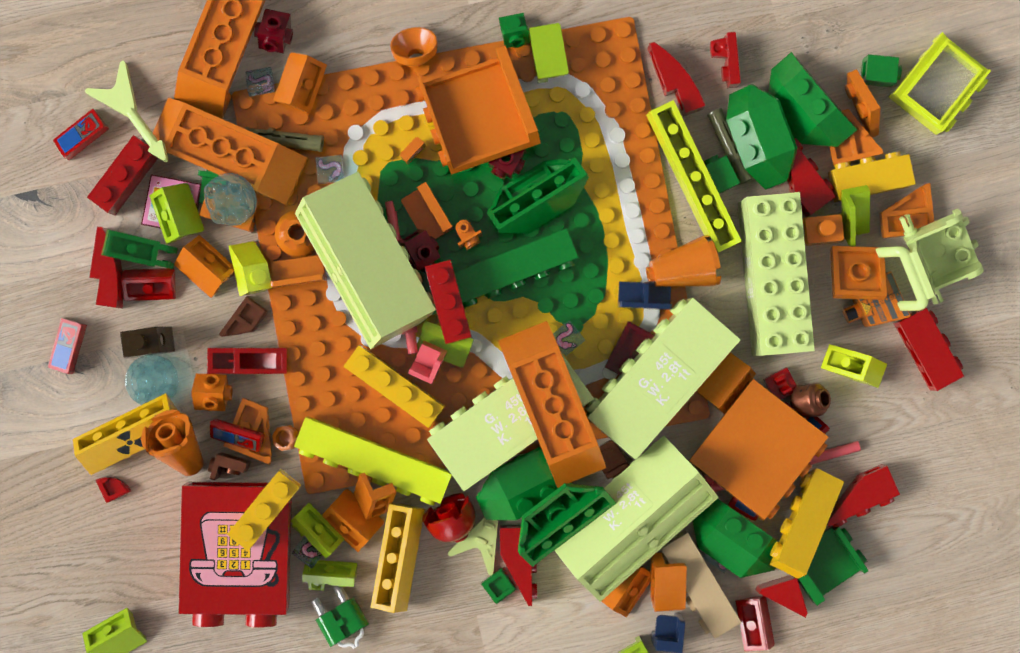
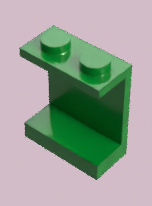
M831 526L824 531L807 574L797 579L810 600L817 606L825 601L823 595L859 571L864 574L869 571L865 566V563L868 562L859 549L854 550L850 544L853 539L845 528L840 529V527L833 528Z

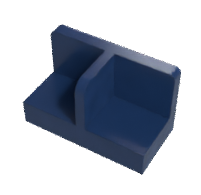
M619 282L618 308L672 309V304H670L671 286H655L654 283Z
M675 613L674 616L658 615L656 617L655 631H652L651 642L656 651L683 652L685 620L682 615Z

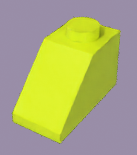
M255 241L229 246L240 296L265 292L273 288L271 287L268 263Z
M829 344L821 368L851 380L879 388L887 363L869 355Z

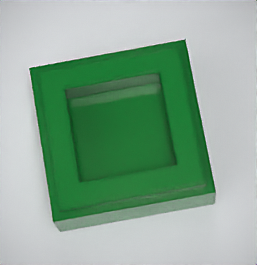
M502 567L481 582V585L495 604H498L517 590Z

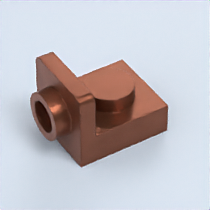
M609 440L599 446L606 465L602 472L607 480L610 478L614 479L629 467L628 462L615 442Z
M223 452L218 453L216 458H211L208 466V472H211L210 479H219L222 467H225V472L229 474L240 475V472L248 471L251 460Z

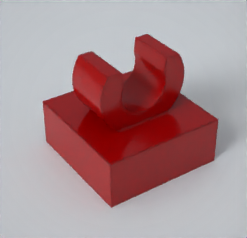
M787 367L763 379L768 390L780 400L791 395L797 387Z

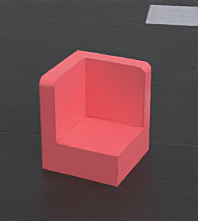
M424 340L408 373L432 384L440 370L447 350Z

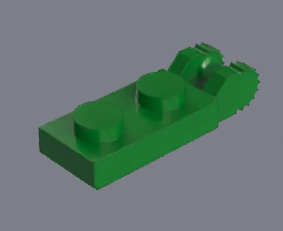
M107 230L101 255L152 267L156 265L173 269L174 263L171 261L157 260L158 250L177 254L178 248L160 244L159 241Z

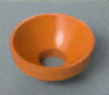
M413 27L397 33L393 37L390 47L396 61L409 67H419L434 57L437 52L438 43L436 35L431 30ZM416 53L423 54L419 57L410 58L411 55Z
M296 210L284 214L277 222L275 227L276 242L280 249L293 257L307 256L313 253L315 249L305 231L303 237L299 240H294L290 237V228L293 225H301L295 215Z

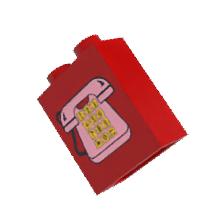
M188 481L182 485L179 614H192V625L197 627L224 625V615H245V625L248 627L264 628L277 625V615H286L289 609L292 498L249 551H247L230 538L227 533L268 483Z

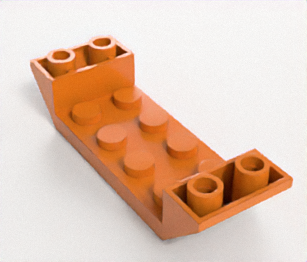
M266 0L206 1L178 70L175 100L223 119L232 97L229 89Z
M169 97L153 131L157 140H162L165 143L168 154L186 160L285 205H288L308 160L307 157L279 143Z
M542 322L498 340L557 488L564 483H571L605 469L606 465L548 322Z

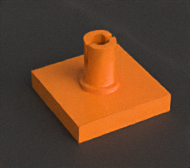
M831 247L830 260L833 298L886 299L885 258L878 257L875 250L878 247Z

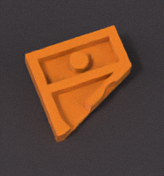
M853 70L847 73L845 91L849 99H852L863 127L873 138L879 135L881 108L858 70Z
M849 109L841 110L858 130L840 146H829L833 165L883 155L881 147Z
M930 183L922 185L879 213L882 239L904 236L905 231L899 218L901 216L905 218L904 215L910 214L914 228L917 229L934 222Z
M242 398L232 424L264 433L265 437L260 452H254L224 442L223 446L270 465L272 462L268 407Z

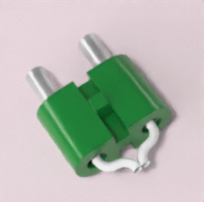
M336 586L333 589L341 604L335 609L327 612L319 597L311 601L319 616L315 621L330 648L338 644L342 648L351 646L354 649L359 646V640L364 635L363 628L368 626L369 622L354 597L349 599L343 587ZM360 631V635L355 639V644L351 642L341 643V641L352 634Z

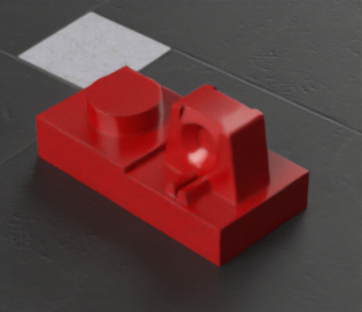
M728 32L724 38L710 42L711 58H723L726 61L724 63L725 66L721 67L722 82H726L727 89L737 88L741 84L736 32Z

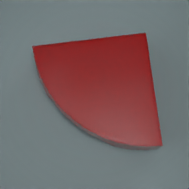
M102 477L96 479V483L106 503L131 492L129 486L118 478Z

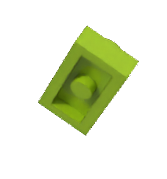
M307 503L291 520L293 523L292 528L301 537L305 536L325 559L344 541V538L310 503Z
M306 559L302 573V582L308 583L309 590L324 591L325 584L339 587H354L357 563Z

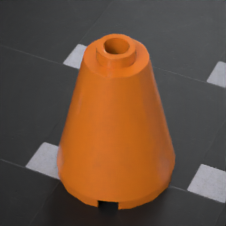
M704 235L651 260L649 267H646L648 281L653 282L655 286L720 285L721 276L716 277V269L721 267L713 240L707 241L710 236Z
M167 410L155 415L151 419L153 422L148 428L145 426L142 431L141 442L143 448L148 454L184 476L197 474L202 469L204 460L189 417L178 410Z

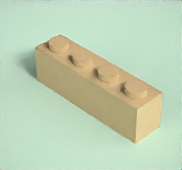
M686 530L677 534L661 548L665 564H686V593L688 594L686 602L692 612L697 610L702 619L698 622L705 634L711 633L715 639L741 623Z

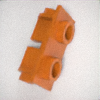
M461 220L456 224V231L461 239V242L458 243L460 249L466 247L469 250L480 243L479 238L482 237L481 230L475 232L467 220Z

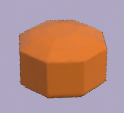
M291 425L277 427L272 435L274 446L281 451L294 449L298 430Z

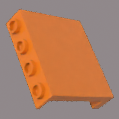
M506 46L496 48L497 58L423 83L421 75L417 76L420 86L415 88L420 102L426 101L427 107L423 108L427 123L433 122L435 128L430 131L435 145L441 144L442 150L438 151L442 166L448 165L451 175L541 144L538 129Z
M752 379L692 455L689 462L694 468H698L757 514L759 519L765 520L767 517L771 519L780 508L777 505L783 496L787 499L796 488L793 483L797 477L803 478L812 467L809 462L814 455L819 457L828 446L825 444L828 436Z

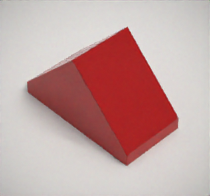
M788 575L757 585L755 590L759 594L806 618L808 612L797 578Z

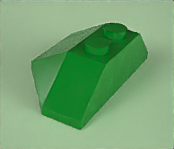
M792 52L771 69L768 93L780 100L792 135L801 144L838 147L858 130Z
M754 84L729 94L726 121L744 169L765 190L789 181L798 148L780 100L768 92L759 89Z
M576 158L543 161L501 187L487 214L499 233H531L574 206L589 176Z
M538 447L492 471L475 498L486 520H518L558 488L542 448Z
M564 483L522 515L518 553L533 567L616 504L615 500L603 487Z
M715 500L692 521L697 547L738 577L743 578L775 571L776 567L770 565L773 558L770 556V552L777 540L721 500Z

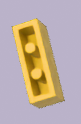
M900 151L885 154V159L876 161L875 156L860 159V164L850 166V162L834 165L835 169L828 172L829 181L834 187L833 193L836 196L833 198L834 202L841 201V190L867 185L870 195L908 188L916 184L910 155L901 156Z
M280 469L227 535L249 551L301 487V484L284 470Z

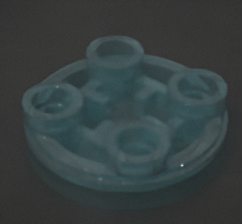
M224 173L212 179L204 187L205 204L214 223L236 226L244 223L254 214L257 205L256 194L252 185L244 177L234 173Z
M158 355L142 356L136 359L126 372V390L130 397L140 405L165 393L171 399L177 392V371L167 358Z

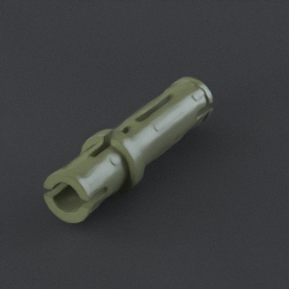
M719 108L707 114V117L740 182L739 185L752 180L753 177L744 169L723 109Z
M245 128L287 148L318 152L323 150V135L276 131L275 128H269L268 130Z

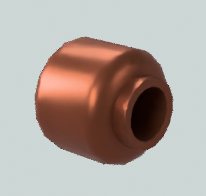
M819 383L798 385L793 390L790 404L794 411L803 418L817 417L826 413L831 404V397L828 390Z

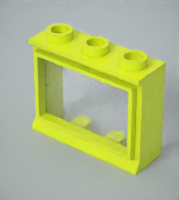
M943 32L932 41L934 43L920 56L914 68L904 76L903 82L888 96L935 135L943 131L947 133L957 121L954 117L959 111L964 112L973 101L970 97L975 91L980 92L989 81L986 77L991 72L990 69H986L948 39Z

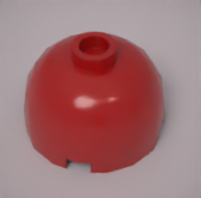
M457 493L444 497L441 505L434 510L432 507H429L424 513L422 521L431 535L442 542H461L468 537V533L472 530L475 524L476 512L469 496L467 495L465 498L463 493Z

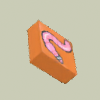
M415 137L400 153L401 159L409 165L426 147L425 143L419 137Z

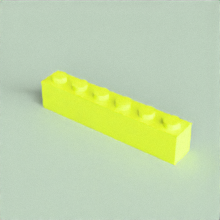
M674 100L651 110L646 116L703 234L710 236L707 241L713 240L717 253L741 242L740 236Z
M309 416L305 417L294 447L300 449L299 454L309 458H313L314 455L324 458V464L335 468L338 465H342L348 468V473L358 477L359 474L365 473L373 477L371 482L380 486L393 483V486L397 487L396 491L406 496L414 493L421 496L420 501L432 506L435 505V502L441 504L452 476L445 469Z

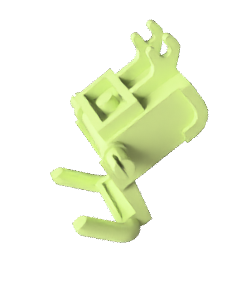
M958 208L952 210L953 214L918 229L914 228L910 214L904 215L905 218L901 216L899 220L905 231L903 239L908 249L901 246L878 247L875 249L879 258L900 257L917 300L899 301L897 305L900 311L923 310L928 306V299H932L934 305L939 304L938 301L940 303L944 301L939 289L967 277L968 280L973 279L984 272L983 266L978 261L974 251L979 244L977 240H970L966 230V226L970 223L969 218L963 217L962 212Z

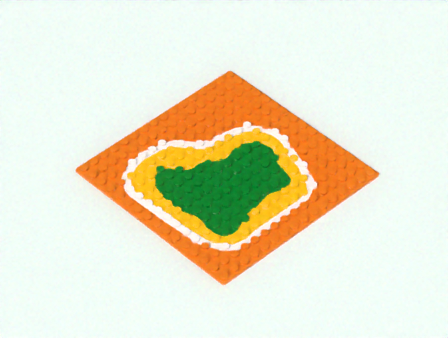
M632 17L561 29L569 72L568 75L548 78V82L537 83L531 43L519 48H507L538 129L541 144L526 148V153L523 157L526 163L519 175L515 173L512 179L507 176L505 179H501L492 174L489 162L451 175L448 165L442 166L438 151L442 150L441 144L435 145L430 131L435 128L433 122L427 123L423 108L427 107L426 101L420 102L415 88L420 86L417 78L418 75H421L422 81L425 83L497 58L496 48L504 46L503 41L439 52L431 60L419 67H409L398 61L324 74L310 113L274 101L279 83L272 84V87L262 94H259V91L263 86L233 92L232 100L237 126L244 129L246 127L264 130L275 128L276 131L323 135L324 137L322 152L289 148L307 157L308 160L288 205L249 188L251 199L258 202L254 217L261 253L268 263L271 281H273L270 262L302 258L288 255L278 246L275 239V227L279 219L284 214L297 210L303 197L358 171L361 177L366 178L371 187L370 193L374 200L379 201L384 211L383 216L387 223L385 202L393 201L395 211H397L401 239L417 230L401 199L418 190L417 187L419 185L427 183L453 227L451 231L435 239L439 246L437 251L440 258L435 260L434 263L437 264L451 260L454 272L564 229L568 230L578 255V259L573 261L575 265L562 271H560L559 267L549 270L551 274L539 280H536L535 276L525 279L526 285L513 290L511 286H507L501 289L502 294L490 299L484 295L477 298V304L464 308L472 339H474L465 365L461 368L443 361L432 384L408 373L418 353L408 354L405 335L400 334L370 350L326 269V281L269 289L279 348H287V374H284L293 425L298 430V435L305 417L309 416L434 466L446 469L447 467L427 440L431 436L429 431L442 421L445 425L453 420L451 415L463 406L468 410L475 405L472 400L484 391L489 395L496 390L494 384L505 376L509 380L513 378L498 340L545 321L548 322L556 340L560 333L567 331L566 323L572 324L574 328L573 333L562 341L573 342L577 346L567 350L561 347L559 349L593 398L599 399L604 394L603 386L611 378L617 379L619 377V374L604 366L627 322L629 321L655 335L656 333L653 330L663 319L668 320L673 315L670 310L618 308L619 282H649L646 275V267H649V262L678 248L657 137L646 116L651 111L635 23ZM415 137H419L426 147L408 165L401 159L400 153ZM503 158L502 161L508 162L510 159ZM569 158H576L589 178L574 206L531 233H499L489 218L487 211L491 208L501 187L543 161L569 160ZM323 159L324 164L332 161L339 162L342 165L341 176L329 182L328 179L336 168L322 170L318 166V161ZM461 220L470 222L475 232L479 230L482 232V237L479 238L480 243L469 250L466 247L460 249L458 246L461 239L457 234L456 224ZM293 225L289 230V235L292 239L299 240L304 235V229L301 225ZM314 251L313 253L304 257L316 256L318 254L316 253V251ZM417 270L422 278L421 284L428 283L426 271ZM671 286L670 304H672L673 308L679 300L688 299L685 286ZM431 314L426 319L428 322L441 326L438 314ZM424 322L417 325L418 332L415 333L417 343L421 335V329ZM359 345L365 347L445 405L429 428L343 367ZM696 391L666 426L707 419L710 415L707 399ZM589 421L596 440L608 438L607 435ZM538 439L516 455L528 453L541 447ZM299 454L305 489L308 494L356 486L358 476L348 473L347 467L338 465L335 468L324 464V458L314 455L313 458H309ZM366 475L369 480V483H372L371 480L373 477Z

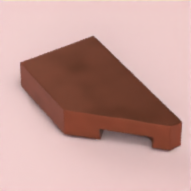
M246 296L219 335L226 337L254 332L269 311Z

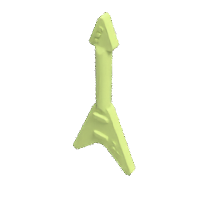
M121 61L116 84L112 89L87 88L85 92L99 102L129 117L150 146L148 151L164 162H168L165 143L162 140H157L137 112L128 65Z
M483 517L468 533V537L465 540L457 542L448 551V556L451 557L472 548H478L481 551L488 574L493 575L498 520H486Z

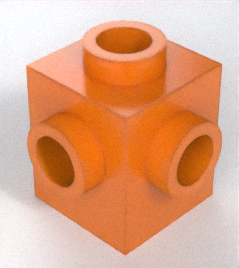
M196 373L191 391L194 410H226L227 401H231L233 395L232 385H228L227 375Z

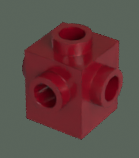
M265 8L262 20L256 23L254 37L258 38L259 49L284 54L286 44L290 45L293 38L291 14Z
M526 149L489 161V167L492 169L491 173L501 179H505L506 176L512 179L515 173L519 175L526 163L523 160ZM509 158L510 161L504 162L502 159Z
M417 229L398 241L399 245L407 250L409 254L408 261L413 269L421 270L422 272L426 271L425 266L435 264L434 261L440 258L437 251L439 250L438 243L432 236L428 235L426 230Z

